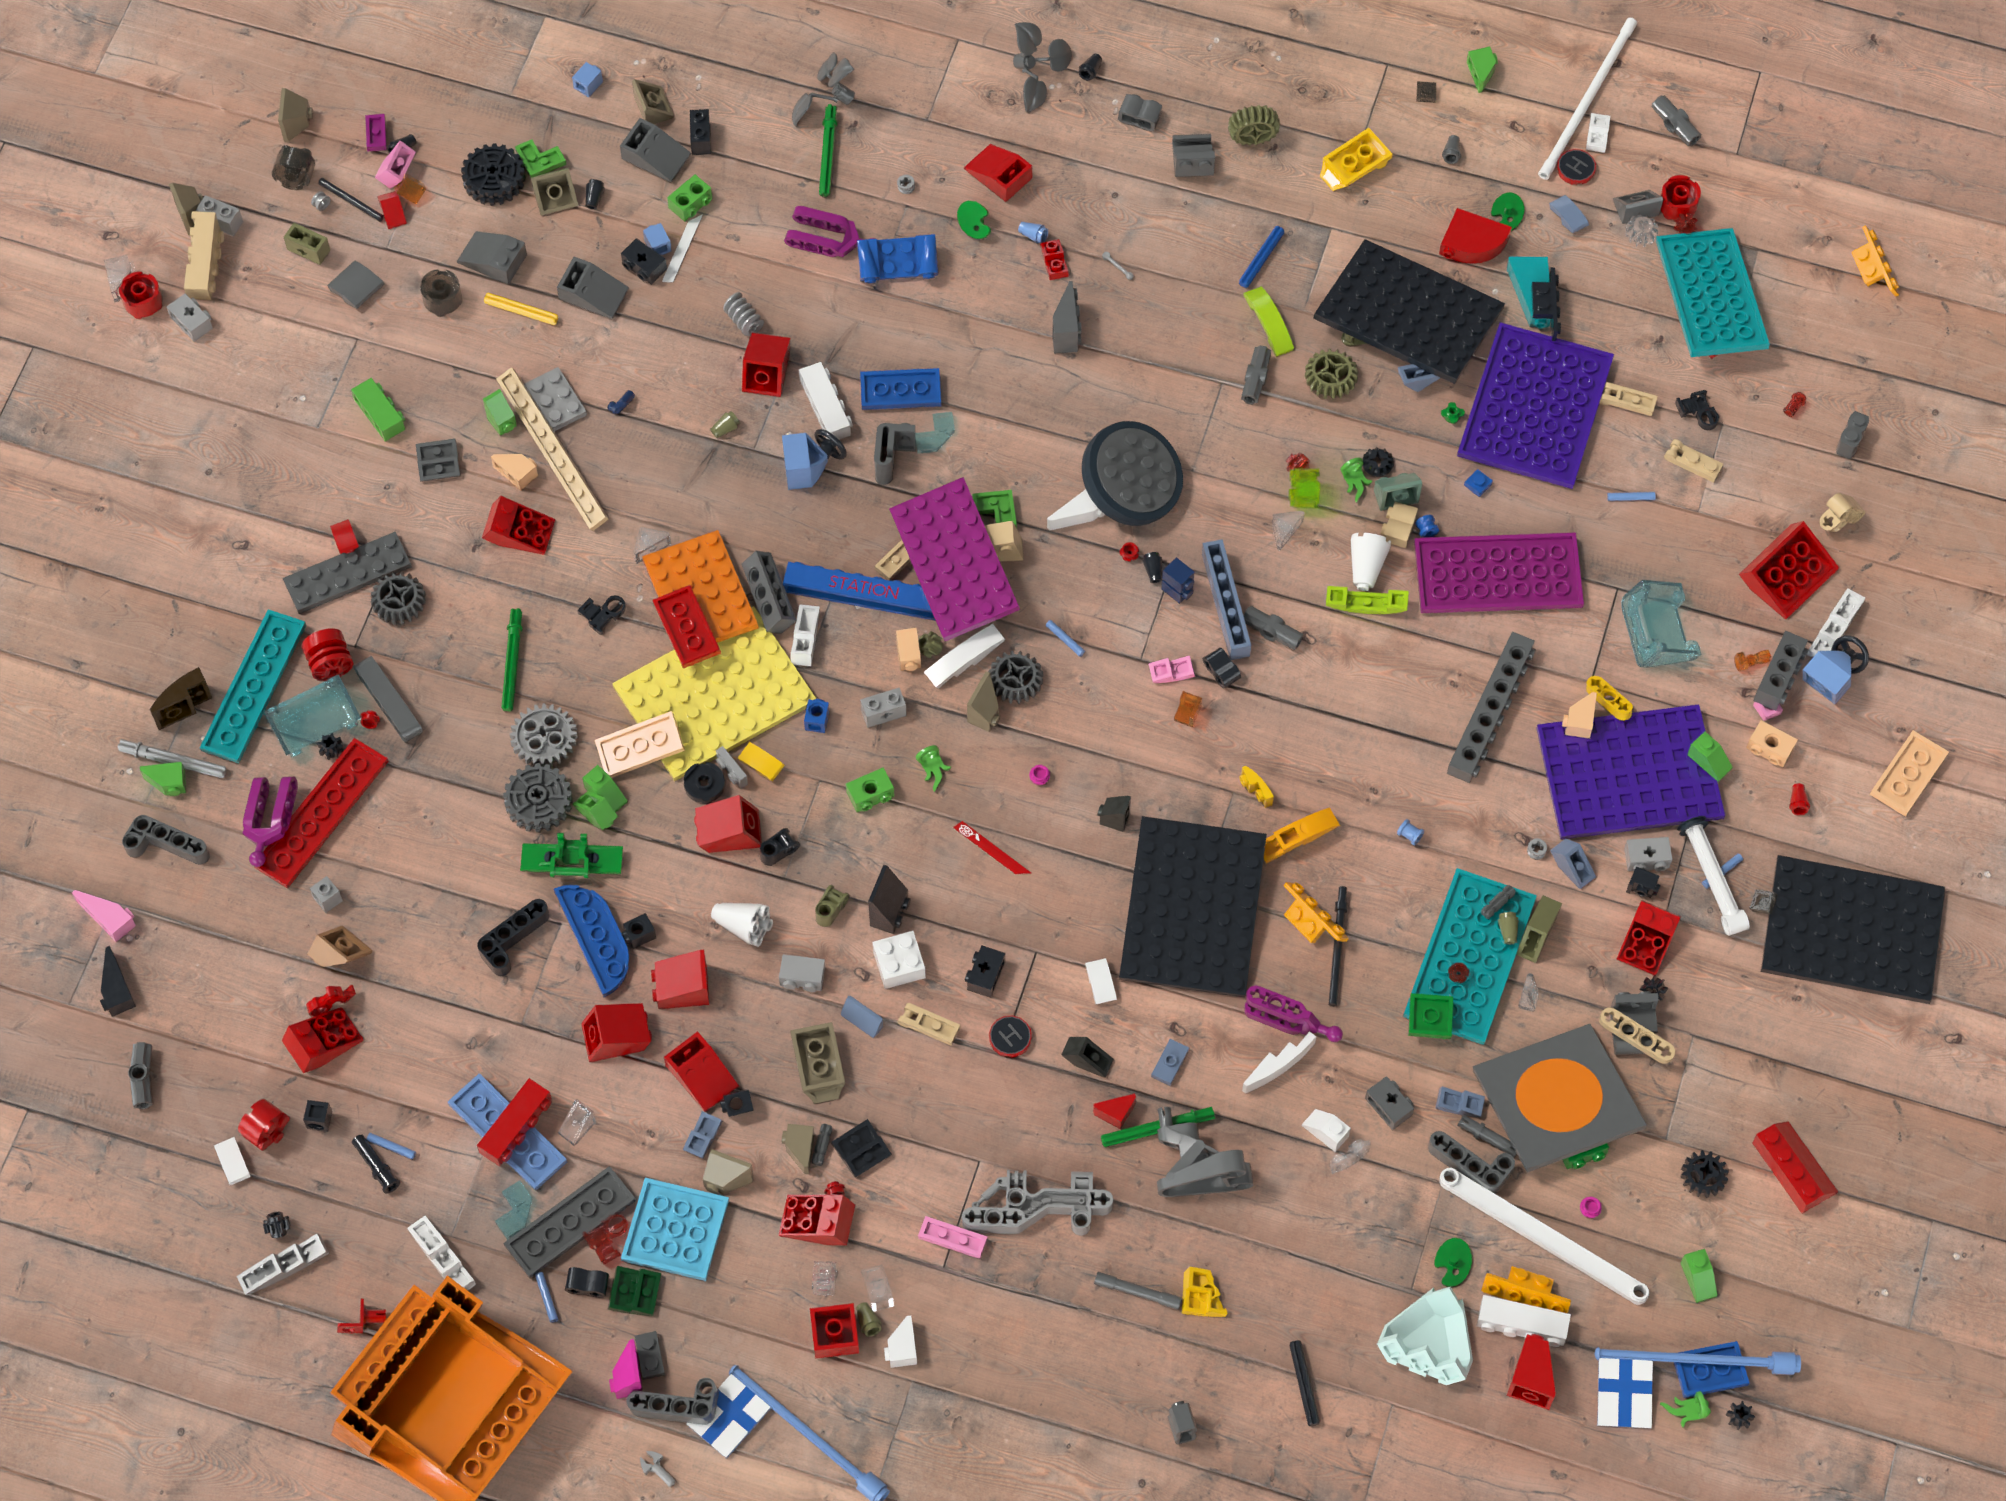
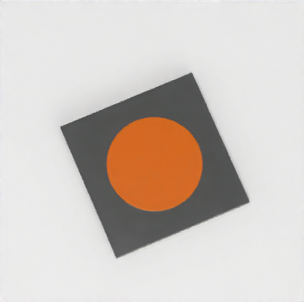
M1591 1024L1473 1066L1476 1078L1527 1173L1646 1129L1647 1124Z

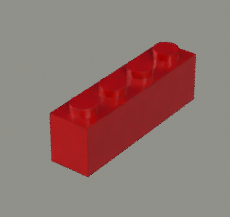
M529 1078L477 1144L479 1153L499 1167L503 1162H507L511 1158L512 1150L516 1145H520L524 1141L529 1128H533L537 1124L539 1115L550 1107L552 1103L550 1091Z

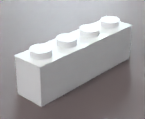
M821 362L799 369L800 382L821 428L829 431L838 439L851 436L850 428L853 427L849 415H845L844 403L842 400H838L836 396L838 391L835 384L831 385V376L828 369H824Z
M1483 1295L1477 1327H1481L1486 1332H1494V1330L1503 1332L1504 1335L1509 1337H1516L1517 1335L1526 1338L1527 1334H1537L1542 1336L1544 1340L1549 1341L1550 1346L1559 1347L1560 1345L1564 1346L1571 1314Z

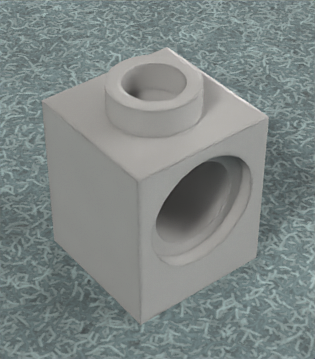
M327 876L310 888L313 899L325 913L343 901L339 890Z

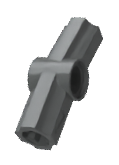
M145 1042L133 1044L131 1067L128 1070L133 1107L138 1109H146L153 1105L150 1085L153 1046ZM144 1073L143 1077L135 1078L137 1074Z

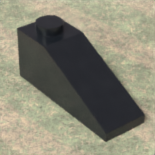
M109 945L105 948L101 982L103 999L100 1002L104 1011L109 1010L113 1017L136 1007Z

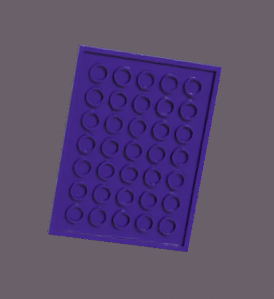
M1500 322L1457 452V457L1573 489L1614 354L1556 338V341H1552L1551 336Z

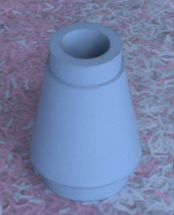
M1023 221L1018 228L1019 233H1022L1036 243L1045 242L1049 233L1045 225Z

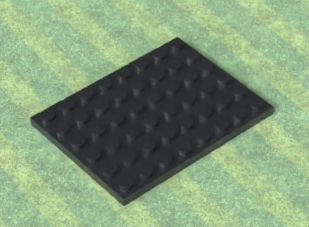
M1364 239L1314 313L1313 319L1456 384L1504 309L1505 303Z
M1142 816L1119 980L1245 998L1267 834Z
M1778 855L1776 858L1760 972L1930 1004L1945 886Z

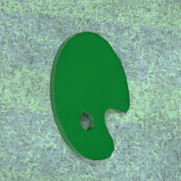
M1512 192L1499 196L1491 209V216H1501L1502 220L1500 223L1511 226V231L1519 226L1524 215L1522 199ZM1508 218L1513 219L1511 222L1507 221Z
M968 200L959 206L957 211L958 223L968 236L975 239H984L991 233V228L983 224V218L988 216L989 212L982 204ZM977 225L979 226L978 231L975 230V227Z
M1460 1238L1448 1239L1439 1247L1435 1256L1434 1266L1447 1269V1273L1441 1282L1443 1286L1456 1287L1466 1279L1471 1269L1472 1255L1468 1244ZM1457 1269L1459 1274L1453 1275L1452 1271Z

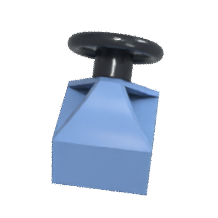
M817 429L814 437L818 445L807 433L782 435L788 490L813 487L825 469L830 456L839 460L846 458L847 451L835 435L827 430ZM836 446L839 448L841 454H839V452L837 451Z
M1851 635L1837 638L1832 645L1831 651H1818L1804 667L1803 681L1836 705L1851 687V674L1860 673L1867 667L1869 663L1867 647L1860 639ZM1847 641L1855 643L1862 653L1851 649ZM1841 644L1843 650L1837 651L1838 646ZM1856 659L1862 660L1860 666L1851 668V664Z

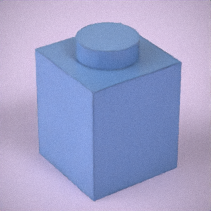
M587 62L572 77L574 89L587 97H590L603 83L601 70Z
M661 223L651 225L643 230L646 245L659 255L672 251L670 239Z

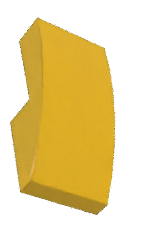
M751 742L748 743L738 756L740 762L772 782L785 766L775 757Z
M1243 766L1239 776L1242 786L1246 787L1249 793L1255 791L1257 800L1262 802L1265 808L1272 806L1274 796L1267 784L1252 769Z

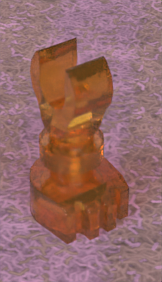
M1763 650L1754 655L1748 654L1747 657H1745L1744 652L1736 653L1734 662L1736 669L1743 671L1747 670L1749 666L1769 662V658L1772 656L1769 650Z

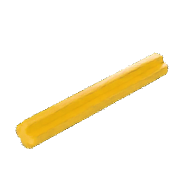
M489 292L484 297V303L551 325H556L558 321L557 314Z

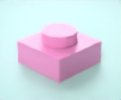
M1757 702L1753 704L1763 721L1781 715L1783 711L1780 705L1775 711Z

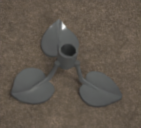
M1020 22L1014 25L1017 32V45L1021 53L1014 56L1013 65L1017 69H1022L1023 73L1032 76L1026 79L1023 88L1025 111L1031 112L1045 102L1047 88L1045 83L1038 81V76L1028 69H1032L1036 61H1050V68L1053 71H1063L1070 64L1072 52L1066 41L1055 39L1048 48L1050 57L1034 58L1031 54L1037 51L1036 46L1042 42L1041 30L1033 23Z
M833 52L822 64L818 71L817 79L823 81L826 76L830 79L828 86L834 87L832 89L834 97L816 93L808 95L805 93L794 106L792 112L794 126L797 127L798 121L809 109L813 97L832 100L836 103L839 100L846 105L851 103L855 92L839 82L855 70L848 59L843 58L837 64V54Z

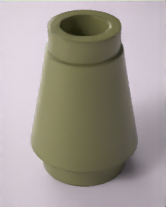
M732 411L729 413L725 412L713 427L710 428V431L718 438L737 429L740 421Z
M1505 912L1499 914L1500 919H1498L1504 944L1517 943L1519 918L1516 917V913Z
M867 1302L859 1304L856 1310L861 1332L865 1333L867 1337L878 1334L882 1330V1322Z

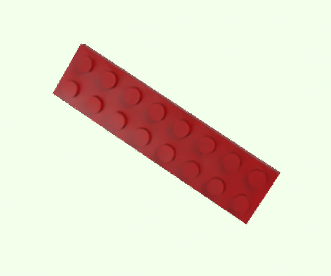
M354 738L291 816L289 828L285 831L284 837L271 843L263 851L266 857L265 863L261 867L254 868L288 889L389 762L388 758Z

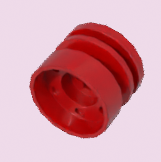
M328 628L314 632L301 645L306 660L309 661L308 665L312 676L317 681L337 679L347 674L354 665L349 649L346 648L347 644L342 631L339 629Z

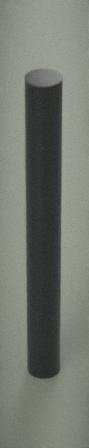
M321 178L318 184L377 221L381 222L384 215L326 179Z

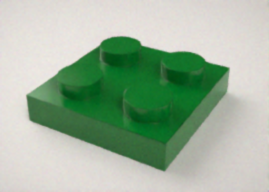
M1411 993L1408 1036L1451 1039L1453 996Z

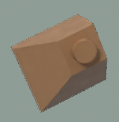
M342 925L317 934L307 955L316 964L326 967L354 961L371 954L373 950Z

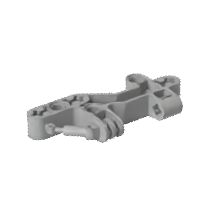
M1007 1170V1177L997 1178L995 1183L981 1195L982 1198L977 1202H973L972 1207L964 1210L962 1226L964 1229L975 1233L1018 1234L1048 1214L1071 1215L1072 1231L1076 1235L1082 1236L1090 1231L1091 1215L1103 1216L1112 1211L1113 1196L1107 1190L1093 1189V1172L1071 1171V1189L1044 1188L1035 1194H1030L1026 1189L1027 1170H1024L1023 1173H1018L1019 1170H1015V1173H1010V1170ZM1000 1189L1006 1190L1005 1207H979L982 1202H987ZM1014 1197H1018L1022 1201L1020 1203L1015 1204L1011 1202V1199ZM1091 1199H1094V1205H1091ZM1101 1200H1105L1106 1205H1101ZM971 1217L974 1218V1222L972 1223L969 1222ZM981 1217H984V1223H981ZM996 1217L999 1219V1222L992 1224L988 1220ZM1003 1218H1006V1224H1003ZM1013 1219H1018V1223L1014 1224ZM1077 1220H1084L1086 1225L1078 1226L1075 1222Z

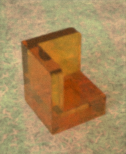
M405 173L402 181L394 189L400 196L417 204L426 187L422 182Z
M1183 691L1174 721L1193 728L1202 706V698Z

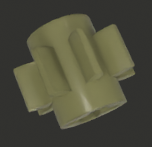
M932 631L929 632V635L923 634L918 640L920 653L928 658H931L932 654L934 656L939 655L943 649L942 637Z

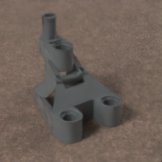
M1162 1107L1157 1109L1160 1128L1157 1130L1158 1140L1163 1145L1180 1150L1181 1158L1167 1173L1165 1178L1157 1181L1158 1195L1177 1197L1239 1191L1253 1187L1251 1164L1244 1161L1242 1150L1219 1152L1200 1140L1197 1123L1173 1125L1171 1107H1164L1165 1112Z

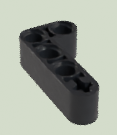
M542 899L532 900L478 940L479 954L495 975L505 976L511 970L510 960L506 951L548 921L550 916L547 903ZM522 921L527 922L524 926L517 925ZM503 934L510 935L508 938L505 939L500 938ZM487 946H492V947H493V948H492L491 950H489V951H484V950H483V949H484L485 947H487ZM500 961L505 962V964L502 966H496V964Z

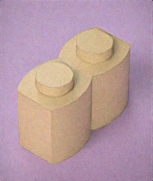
M1395 502L1393 507L1389 506L1386 518L1389 520L1387 524H1383L1380 533L1386 537V542L1390 540L1392 545L1403 548L1407 547L1418 508Z

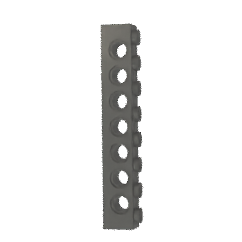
M1512 631L1449 763L1448 775L1467 783L1471 782L1472 777L1476 778L1481 768L1479 762L1486 759L1489 749H1486L1488 743L1493 744L1497 734L1494 732L1496 726L1501 727L1505 717L1502 715L1504 709L1509 710L1513 700L1510 697L1512 693H1517L1520 686L1518 680L1520 676H1525L1528 669L1526 663L1528 660L1532 661L1536 652V649L1533 648L1535 640ZM1513 656H1518L1520 659L1516 660ZM1504 673H1511L1513 676H1507ZM1497 689H1502V690H1504L1505 692H1504V693H1500V692L1497 691ZM1489 706H1495L1497 709H1490ZM1485 722L1489 724V726H1483L1481 725V723ZM1478 739L1481 743H1475L1473 740ZM1465 756H1470L1473 760H1467Z

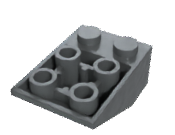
M641 118L638 119L620 145L621 158L669 182L673 181L691 155L690 151L658 126Z
M573 257L557 286L559 300L613 319L629 289L627 285L596 265L577 257Z
M1069 281L1053 315L1052 339L1054 354L1078 352V344H1081L1082 327L1081 322H1079L1080 309L1079 305H1077L1078 292L1077 288H1073V281Z

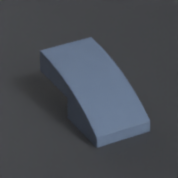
M1566 195L1549 203L1550 210L1561 218L1562 225L1570 232L1575 233L1589 225L1588 220L1580 209Z
M1442 1086L1439 1089L1435 1109L1480 1118L1485 1096L1466 1090L1461 1093Z
M702 1111L694 1130L690 1132L683 1150L703 1159L723 1120Z

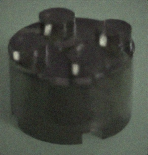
M282 146L272 169L273 179L276 182L279 180L282 183L281 186L290 190H302L304 186H308L315 168V160L311 156L312 152L306 148Z
M436 269L428 272L422 278L420 291L423 304L431 313L436 314L438 317H443L455 311L462 304L459 280L453 272Z

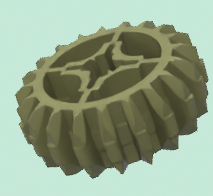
M1251 105V107H1244L1242 110L1238 109L1237 113L1232 114L1228 122V131L1232 140H1235L1236 143H1241V145L1264 144L1265 141H1271V138L1276 137V134L1279 133L1280 119L1277 112L1271 107L1268 108L1267 105L1262 107L1260 105Z
M1330 348L1328 352L1322 349L1320 354L1315 353L1313 358L1308 360L1304 375L1305 379H1307L1306 384L1310 386L1311 392L1316 391L1317 396L1323 394L1324 399L1327 396H1331L1332 400L1335 398V395L1339 398L1343 397V393L1348 395L1350 390L1354 389L1358 380V369L1356 368V362H1352V356L1346 357V352L1340 354L1338 349L1332 352ZM1324 366V368L1321 369L1320 372L1316 373V371L1320 367ZM1344 375H1347V377L1343 381L1339 382L1340 378H1342Z

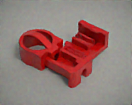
M350 985L344 991H342L341 986L325 987L326 994L314 997L307 1002L306 1007L309 1016L314 1017L328 1012L335 1002L345 1004L356 995L354 986Z

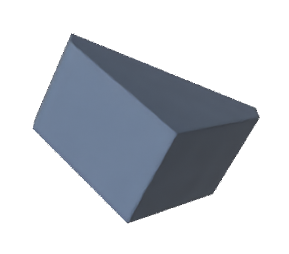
M1414 364L1398 367V372L1404 385L1416 392L1421 391L1440 379V377Z

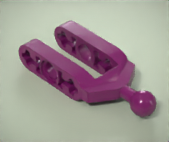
M796 206L792 215L794 221L837 233H844L845 236L841 243L833 239L797 230H788L784 242L793 248L829 257H844L857 247V240L865 239L859 238L854 221H850L844 216L805 206Z
M294 776L281 778L272 814L271 828H260L269 794V781L266 777H257L252 781L243 817L244 829L242 834L256 844L255 851L249 856V862L254 867H261L265 863L264 847L284 837L285 831L289 828L298 790V782Z
M1255 985L1247 990L1244 1012L1248 1018L1291 1035L1300 1033L1307 1035L1309 1032L1312 1034L1319 1032L1326 1035L1331 1042H1338L1342 1039L1343 1031L1339 1026L1327 1027L1320 1024L1321 1022L1316 1016L1308 1011L1301 1002L1261 986ZM1259 993V998H1253L1252 995ZM1276 1000L1279 1001L1282 1006L1279 1007L1274 1004H1271L1270 1002ZM1251 1007L1257 1008L1258 1010L1251 1012ZM1297 1008L1300 1014H1296L1293 1011ZM1268 1014L1277 1016L1279 1019L1271 1020ZM1291 1023H1297L1298 1025H1295L1294 1028L1290 1027Z

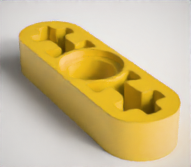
M1591 676L1587 679L1586 692L1588 694L1592 692L1597 693L1596 701L1619 720L1631 718L1633 711L1631 702L1602 677ZM1605 696H1612V697H1614L1615 699L1609 701V700H1606L1604 697H1605Z

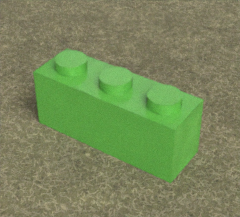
M370 378L351 389L354 401L384 441L405 430L403 414L394 409L395 405L392 399L385 397L383 394L385 392L379 382L375 383Z

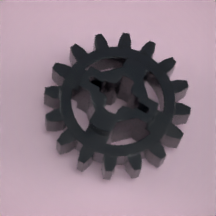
M1701 1150L1699 1156L1693 1152L1691 1158L1687 1157L1685 1164L1681 1167V1170L1684 1172L1681 1173L1680 1178L1686 1179L1683 1186H1690L1689 1193H1692L1694 1190L1697 1191V1197L1701 1193H1704L1706 1198L1709 1197L1710 1193L1716 1196L1718 1190L1723 1191L1724 1184L1728 1182V1178L1725 1176L1728 1175L1729 1170L1723 1169L1726 1162L1720 1163L1719 1155L1715 1158L1712 1157V1151L1705 1155L1704 1151ZM1706 1168L1707 1177L1703 1180V1172Z

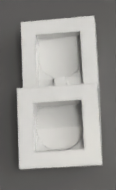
M1591 113L1586 150L1605 153L1610 116Z
M1106 958L1085 963L1095 1004L1117 1000Z
M235 1137L214 1145L230 1185L250 1177Z

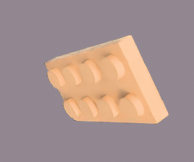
M672 711L595 740L603 769L611 778L685 751Z
M1913 730L1872 789L1870 795L1906 817L1949 752Z

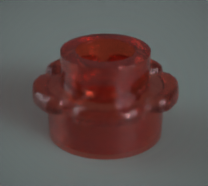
M1455 963L1448 969L1449 978L1453 982L1463 983L1469 976V970L1463 963Z

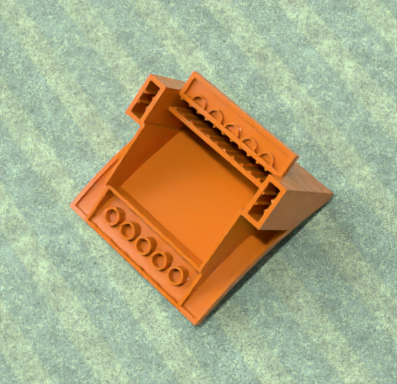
M448 1275L433 1293L432 1297L416 1285H413L332 1389L330 1394L345 1404L346 1407L335 1420L331 1435L397 1474L436 1501H476L572 1371L527 1340L480 1313L483 1302Z

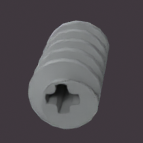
M737 292L726 300L723 309L745 336H751V333H757L763 327L764 320H760L761 316L756 314L754 308H751L752 305L747 303V299L743 297V294Z

